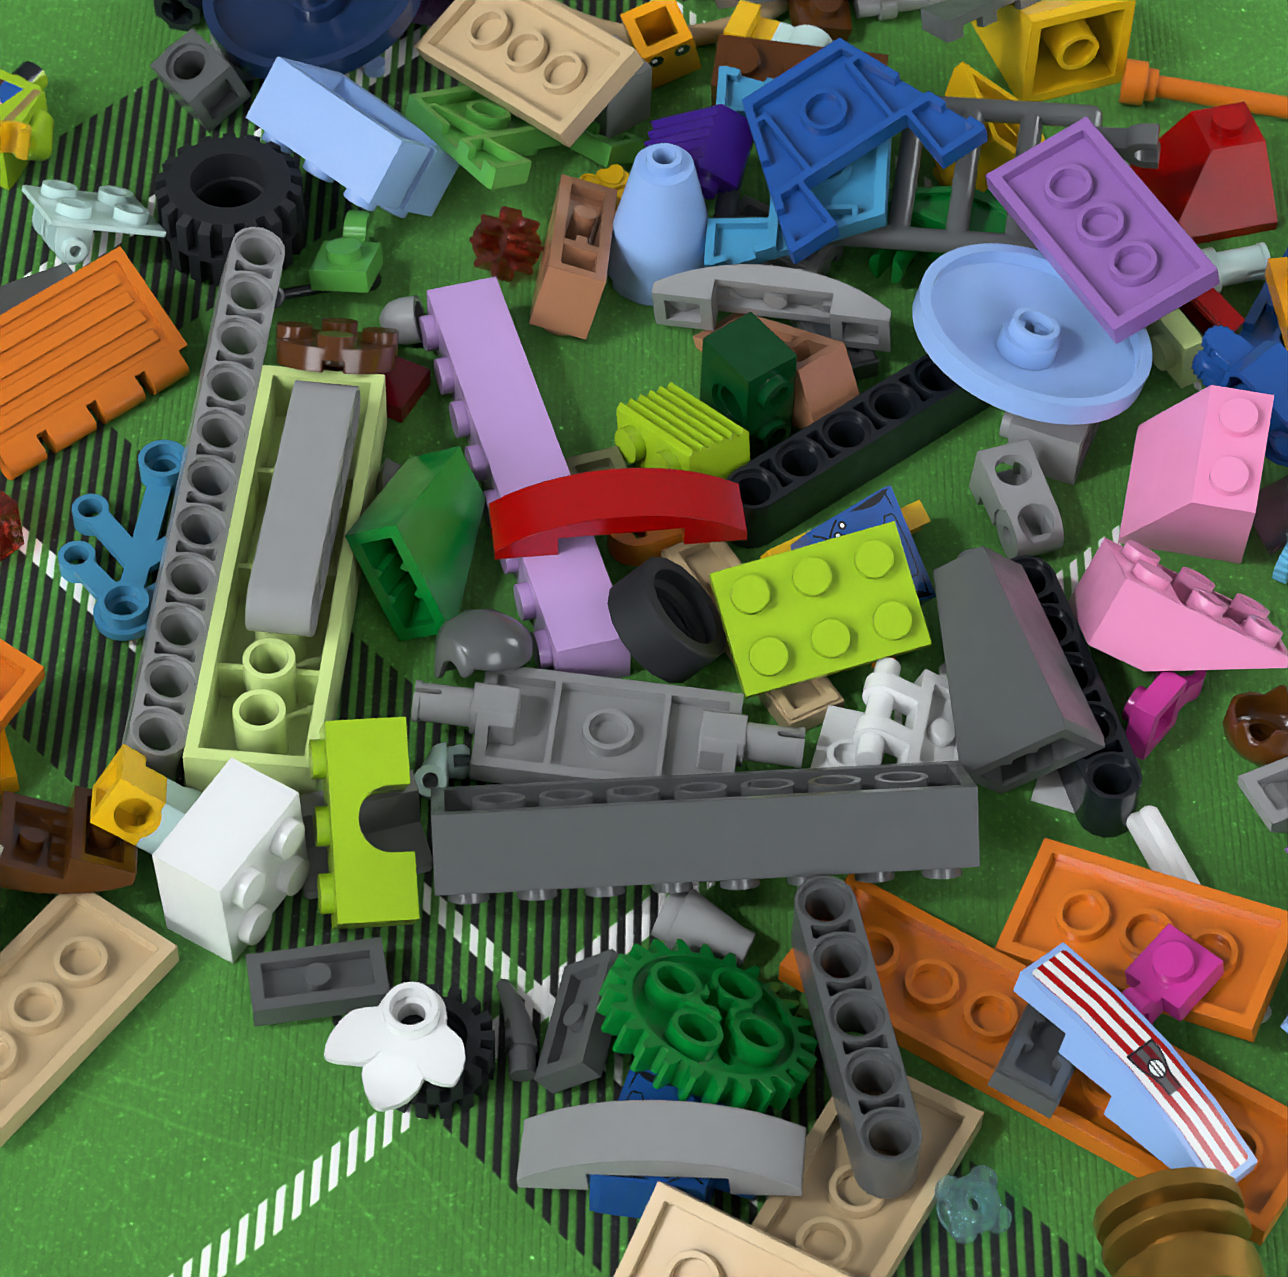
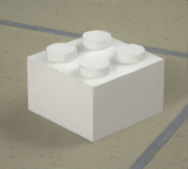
M232 757L152 855L168 929L232 964L248 944L253 946L263 938L270 926L272 913L286 895L293 896L302 888L310 871L299 792Z

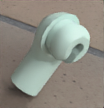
M447 742L433 746L423 765L414 775L419 788V794L431 800L430 788L448 787L449 779H467L470 776V748L465 744L447 746Z

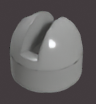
M419 296L401 297L388 302L379 317L381 327L398 330V344L422 343L419 317L425 316V312Z

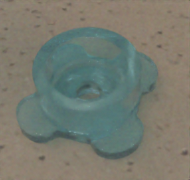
M978 1165L971 1169L969 1175L960 1178L946 1175L936 1183L935 1196L937 1198L939 1220L951 1237L958 1243L969 1244L976 1239L978 1234L986 1231L1000 1234L1006 1231L1011 1224V1212L1006 1206L1002 1205L996 1190L998 1183L997 1175L988 1166ZM970 1198L975 1199L978 1203L976 1211L969 1204Z

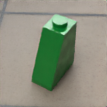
M460 446L409 457L345 534L399 641L436 635L444 622L459 614L486 500Z

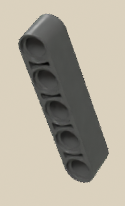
M816 876L802 883L795 894L791 932L792 947L854 1177L859 1187L869 1195L880 1199H893L904 1195L913 1187L916 1180L922 1144V1129L856 896L851 887L843 880L832 876ZM816 919H826L829 921H819ZM830 975H842L847 978H835ZM846 1032H858L864 1035L851 1036L846 1034ZM874 1090L881 1093V1095L872 1096L860 1091ZM881 1149L891 1150L899 1155L884 1156L876 1151Z

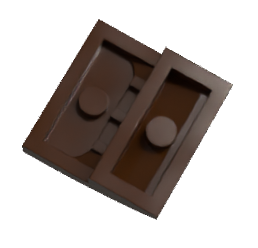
M75 785L68 806L3 791L0 800V844L4 847L0 857V887L36 893L74 894L106 891L133 885L137 875L138 847L90 823L92 789Z

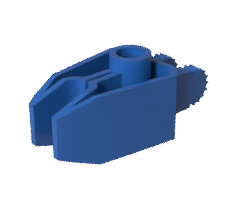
M1220 324V326L1214 325L1213 328L1209 327L1202 338L1201 346L1203 350H1199L1193 359L1191 367L1194 370L1193 374H1196L1197 379H1201L1203 381L1202 384L1206 387L1215 385L1274 395L1265 457L1275 464L1288 467V351L1279 341L1265 340L1255 348L1241 335H1236L1234 330H1230L1228 326L1223 327Z

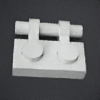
M890 657L877 660L874 673L867 676L864 684L862 698L867 705L865 715L857 720L853 734V743L857 747L855 756L857 765H880L883 753L898 758L897 764L959 761L948 679L925 669L913 684L899 677L901 665L897 660ZM893 710L907 716L905 726L890 719Z

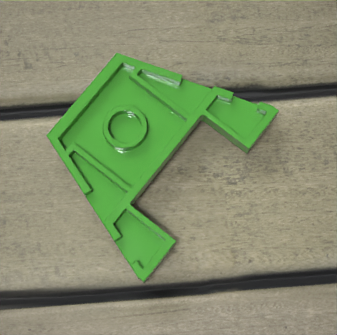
M466 85L409 94L405 116L479 182L491 190L527 183L532 161L521 155L535 156L538 154L539 149L564 145ZM593 121L570 147V149L608 168L612 164L624 165L634 163L637 154L644 147L645 140L629 133H625L623 140L620 141L599 134L601 123Z

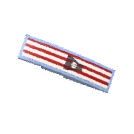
M1064 942L1020 972L1013 991L1066 1033L1058 1053L1111 1095L1104 1112L1106 1117L1170 1169L1190 1166L1217 1169L1234 1177L1236 1183L1254 1170L1258 1160L1216 1099L1176 1050L1116 987Z

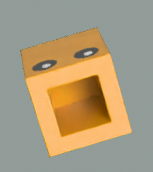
M652 0L620 14L629 45L635 48L640 57L652 66L651 90L702 68L693 36L676 0Z

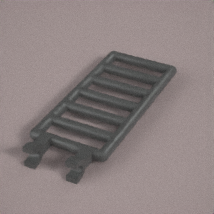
M938 96L946 101L948 109L965 119L971 116L983 125L985 122L1020 124L1015 157L1041 143L1043 126L1069 127L1087 116L1124 161L1137 167L1158 169L1161 151V143L1158 142L1160 124L1141 123L1132 125L1129 128L1102 127L1103 113L1094 105ZM905 128L901 133L887 226L827 244L947 253L968 245L999 243L1038 250L1008 212L1004 233L969 231L981 146L955 162L946 229L910 227L923 148L922 142L910 128ZM743 177L738 191L732 190L731 192L725 191V194L720 192L717 194L713 218L767 217L737 215Z

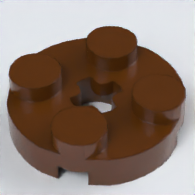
M323 318L321 329H313L312 324L305 322L282 321L277 323L276 361L278 364L289 368L322 373L323 366L343 368V374L390 372L395 369L396 356L398 355L399 331L385 327L363 328V332H358V321L347 318Z

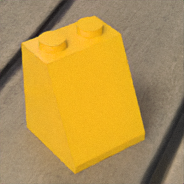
M1041 0L1022 10L1015 9V2L997 10L998 21L985 27L977 26V19L972 21L971 24L1014 96L1020 101L1041 102L1122 82L1136 0Z

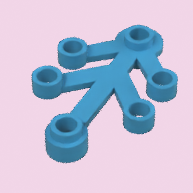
M172 440L153 441L147 444L139 453L140 479L143 485L146 486L133 537L129 535L110 513L108 501L103 496L85 494L78 497L72 504L71 510L75 529L83 535L96 536L124 568L121 580L115 582L97 564L95 549L85 541L68 542L58 552L61 576L68 582L82 583L97 601L93 608L94 623L99 632L107 638L117 641H130L145 635L156 583L148 587L147 584L150 573L159 569L166 538L164 536L160 539L171 496L176 491L184 453V447L178 442ZM91 512L99 513L97 516L94 517L84 516L85 514ZM74 560H85V562L82 564H70V562Z

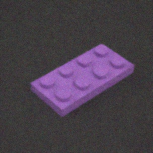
M1087 116L986 174L990 192L1116 344L1220 284L1216 266Z

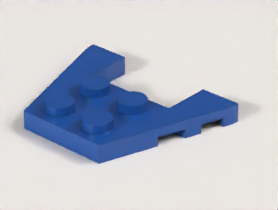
M841 38L831 42L742 99L746 119L790 259L795 265L840 236L838 224L810 189L905 128L912 130L943 169L988 141L987 130L980 121L971 116L965 119L948 109L945 100L930 91L923 94L900 80L898 72Z

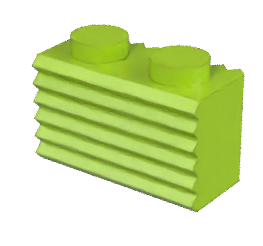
M671 381L666 388L660 385L657 392L650 390L647 396L640 394L637 400L630 398L627 404L620 402L616 408L618 430L615 432V444L618 446L623 459L627 463H635L637 468L685 470L727 480L732 472L750 461L749 432Z

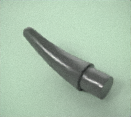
M500 979L496 987L504 1015V1053L508 1055L509 1078L518 1082L530 1081L535 1077V1054L539 1051L535 1031L528 1011L513 985L507 979Z

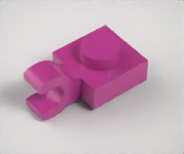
M1195 670L1190 676H1181L1173 671H1156L1154 681L1148 688L1140 685L1134 690L1124 707L1122 719L1128 722L1125 734L1137 758L1144 760L1175 725L1180 709L1200 695L1207 670Z
M1168 924L1125 970L1126 982L1130 987L1124 990L1122 994L1151 1024L1163 1011H1166L1181 1022L1224 975L1223 960L1171 924Z

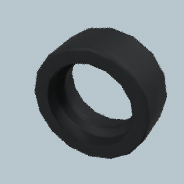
M650 557L610 588L607 604L612 624L622 643L635 660L652 675L668 683H684L725 651L726 635L720 614L712 598L698 580L675 562L667 558Z

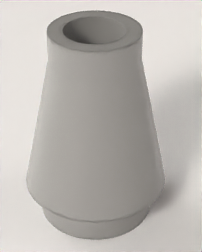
M692 889L688 893H669L653 926L651 936L664 941V944L670 950H672L677 939H682L690 950L696 953L699 952L703 943L708 944L714 957L721 960L731 952L736 956V967L741 968L756 933L743 927L695 889Z

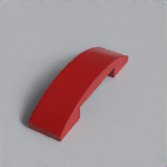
M621 468L590 471L527 486L489 503L495 560L558 555V538L681 529L684 545L747 540V528L739 484L720 477L692 471L665 468Z

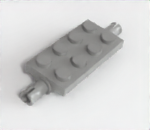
M520 667L516 670L486 671L484 683L475 682L474 688L425 683L422 680H416L415 684L416 692L413 695L411 711L412 722L424 721L469 727V734H475L469 780L514 784L735 772V766L742 767L743 761L793 766L796 769H801L806 727L795 728L747 722L748 715H742L743 693Z

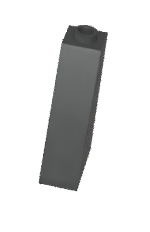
M981 546L965 550L958 555L957 559L933 570L958 759L972 780L981 786L1003 794L1105 748L1104 737L1023 566L991 549Z

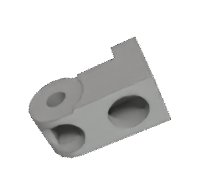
M1029 439L977 451L969 488L977 505L984 504L993 526L996 525L999 540L1007 558L1012 559L1017 556L1029 555L1037 556L1061 550L1064 542L1062 519ZM1008 461L1014 462L1012 469L998 473L995 472V468L999 464Z

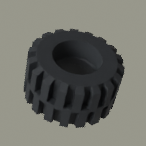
M223 133L222 138L212 139L209 135L199 138L198 144L194 146L185 144L177 149L178 157H168L162 164L163 172L157 173L155 181L158 223L166 231V236L160 237V241L162 242V250L166 258L172 259L173 267L180 273L190 271L192 280L203 283L208 279L214 281V286H219L235 234L249 227L264 228L273 232L281 239L285 248L283 270H286L293 263V255H300L304 246L303 238L306 237L303 179L300 169L296 168L295 159L289 153L281 154V146L272 141L261 143L260 137L248 134L245 138L236 137L235 133Z

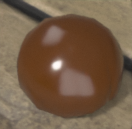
M1279 685L1265 694L1248 691L1235 695L1231 699L1226 711L1223 728L1227 741L1242 758L1258 767L1288 757V688L1286 685Z

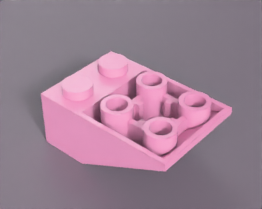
M1104 538L1068 600L1088 645L1144 672L1288 668V649L1281 640L1283 632L1268 619L1270 612L1266 607L1240 593H1237L1232 600L1213 591L1215 584L1193 569L1182 567L1179 573L1158 564L1161 558L1155 552L1132 540H1127L1123 547Z

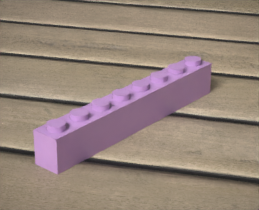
M496 277L427 290V315L419 317V330L426 352L435 350L438 358L434 359V372L438 389L441 395L450 393L453 402L449 403V412L456 438L466 437L469 446L465 447V458L477 482L481 481L485 490L482 491L486 498L483 514L488 528H491L489 503L527 486L571 475ZM594 536L558 538V555L500 559L504 573H514L518 583L514 584V598L521 621L531 620L535 631L531 632V637L533 639V656L538 669L548 668L554 671L611 678L630 676L631 653L622 643L611 621L607 602L609 590L613 586Z

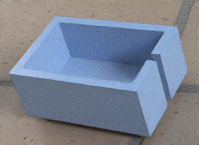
M277 56L246 116L247 119L264 130L261 138L266 143L270 141L281 146V151L284 153L292 154L296 152L305 159L302 167L307 172L326 182L333 183L336 180L346 187L343 194L346 199L372 212L375 211L378 205L387 212L401 218H406L408 212L432 217L460 165L407 117L344 74Z

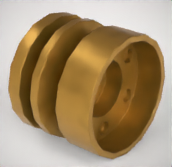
M1191 1166L1161 1170L1133 1179L1111 1192L1096 1208L1093 1226L1096 1238L1102 1246L1101 1257L1103 1264L1112 1277H1266L1260 1255L1253 1243L1249 1242L1252 1227L1244 1212L1245 1203L1241 1190L1234 1177L1222 1171Z

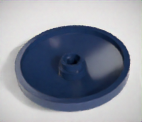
M202 0L207 26L222 54L240 70L265 80L277 56L342 74L364 66L385 52L400 38L414 19L422 0Z

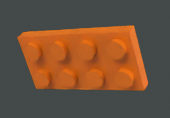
M1044 838L994 949L1028 967L1064 942L1122 993L1130 987L1126 982L1125 970L1168 924H1171L1223 960L1224 975L1182 1020L1254 1042L1288 960V911ZM1163 1011V1012H1162V1014L1171 1016V1015L1168 1014L1166 1011Z

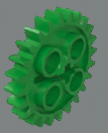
M653 939L648 950L636 943L632 946L629 955L623 953L618 955L598 994L602 998L596 1011L606 1016L601 1026L602 1032L618 1036L612 1047L613 1051L616 1053L633 1054L635 1056L630 1067L633 1072L650 1070L656 1075L652 1087L660 1089L671 1084L677 1087L679 1101H688L691 1095L701 1097L702 1103L716 1105L717 1102H722L727 1107L743 1109L747 1105L753 1112L762 1114L766 1112L769 1105L782 1110L789 1098L795 1100L798 1097L816 1063L817 1058L812 1054L818 1042L807 1035L812 1026L811 1021L794 1016L800 1006L799 1002L790 999H780L777 996L782 987L779 982L763 984L757 979L760 974V968L756 965L742 970L736 967L737 960L735 954L730 952L723 960L715 958L710 946L705 943L702 944L698 953L692 952L682 939L676 940L672 950L659 939Z

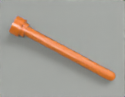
M1126 59L1119 103L1142 106L1143 101L1153 103L1155 97L1210 107L1245 102L1252 114L1288 119V96L1159 75V69L1149 68L1148 61Z

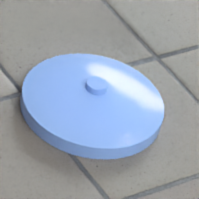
M983 243L949 251L937 258L926 270L914 298L912 307L914 328L919 341L933 362L955 383L977 398L999 409L1024 418L1066 425L1089 424L1110 419L1128 409L1135 402L1152 367V345L1146 328L1116 344L1041 252L1036 249L1011 244Z

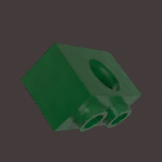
M752 312L703 338L700 401L749 432L750 461L791 437L797 354Z

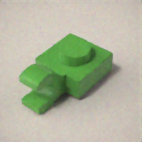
M349 210L344 221L343 237L332 241L324 240L309 268L311 290L369 293L384 264L381 243L377 242V237H369L370 224L374 218L372 211Z

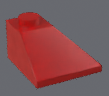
M1245 102L1189 112L1159 138L1158 142L1161 143L1158 169L1137 167L1130 164V168L1196 244L1271 231L1277 228L1278 219L1266 140Z

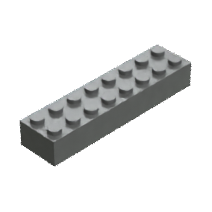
M959 761L430 788L435 896L449 895V901L455 904L482 903L490 899V893L516 891L517 898L521 900H548L558 896L557 889L585 888V894L592 897H611L624 894L625 886L652 884L654 892L682 893L692 890L693 882L720 881V887L724 889L745 890L759 887L761 878L787 877V883L790 885L800 886L807 879L816 876L854 874V879L857 881L877 883L895 879V871L921 870L922 876L925 878L950 879L961 876L962 868L980 867L978 787Z

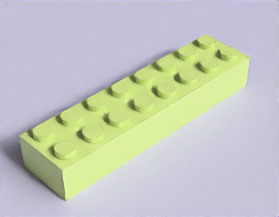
M262 366L183 753L186 787L204 792L232 757L299 792V795L323 790L322 779L311 780L309 740L320 739L319 730L323 723L336 720L362 568L345 534L373 502L375 497L376 480L380 469L387 429L385 375L343 374V371L323 370L322 373L282 366ZM296 380L359 386L358 430L318 622L313 637L248 631L245 625L246 597L291 393Z

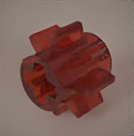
M507 206L501 207L499 217L483 213L480 216L481 222L475 228L473 236L469 238V242L472 243L473 251L477 256L473 265L476 268L491 271V277H496L497 280L510 283L514 278V272L531 275L533 273L532 266L537 262L545 248L541 245L540 237L536 232L540 226L539 221L525 218L522 216V210Z

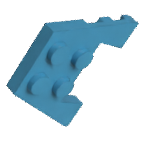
M719 66L716 105L722 103L746 117L742 99L772 81L773 78L767 77L765 82L742 76L740 69ZM892 137L810 189L838 224L840 236L833 241L887 226ZM771 196L769 217L707 218L704 267L760 264L789 255Z

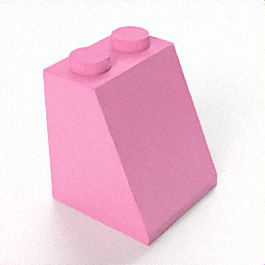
M1210 385L1138 425L1118 543L1125 544L1127 540H1132L1149 549L1241 564L1256 513L1274 395Z

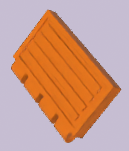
M121 246L0 315V470L10 481L47 460V452L39 441V437L43 439L53 453L57 454L97 430L96 421L88 408L92 409L103 424H107L146 400L145 392L137 379H140L148 392L155 395L190 373L189 367L181 355L188 344Z

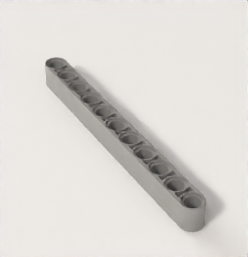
M259 227L244 228L235 234L220 279L122 745L126 744L146 756L147 767L172 781L176 775L185 748L285 256V248L281 239L273 232Z

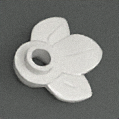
M405 982L395 986L382 999L379 1006L350 1011L339 1021L330 1034L324 1051V1057L327 1062L363 1067L362 1080L365 1095L372 1107L379 1112L394 1110L407 1104L419 1092L424 1080L441 1087H454L463 1072L466 1061L462 1039L447 1026V1012L444 1001L434 990L418 982ZM409 1015H419L424 1018L422 1022L414 1025L401 1024V1021Z

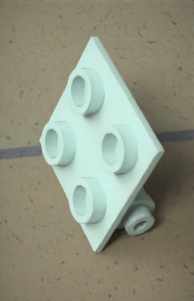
M44 180L42 187L22 185V192L34 205L32 215L34 229L42 236L50 249L55 252L58 259L68 265L79 264L86 259L90 252L93 230L158 237L166 236V231L153 218L149 213L150 211L144 208L133 196L134 193L130 190L116 186H100L98 193L77 191L75 185L59 180Z

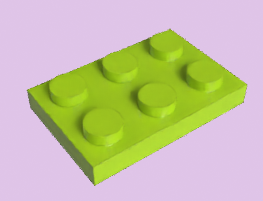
M895 521L709 574L710 584L744 699L874 663L885 657L891 658L923 649L932 644Z

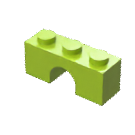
M406 717L325 721L319 730L320 739L309 740L311 780L322 779L324 806L313 807L314 841L316 847L327 846L328 873H321L317 876L320 914H331L332 930L413 925L420 919L415 851H381L365 839L359 826V811L364 800L379 793L404 792L410 785Z

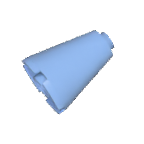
M668 143L654 144L642 149L637 154L613 220L607 273L612 279V287L619 295L642 305L653 306L651 292L654 282L671 275L705 268L704 256L707 218L709 216L693 159L686 150L679 146Z

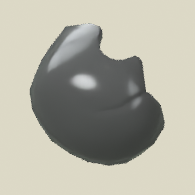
M494 609L465 610L444 622L438 630L435 643L434 676L436 678H443L446 671L458 669L460 675L464 678L471 676L475 670H516L531 660L533 639L523 624Z

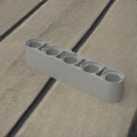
M300 380L294 382L247 590L245 625L248 631L313 637L315 634L360 415L359 386Z

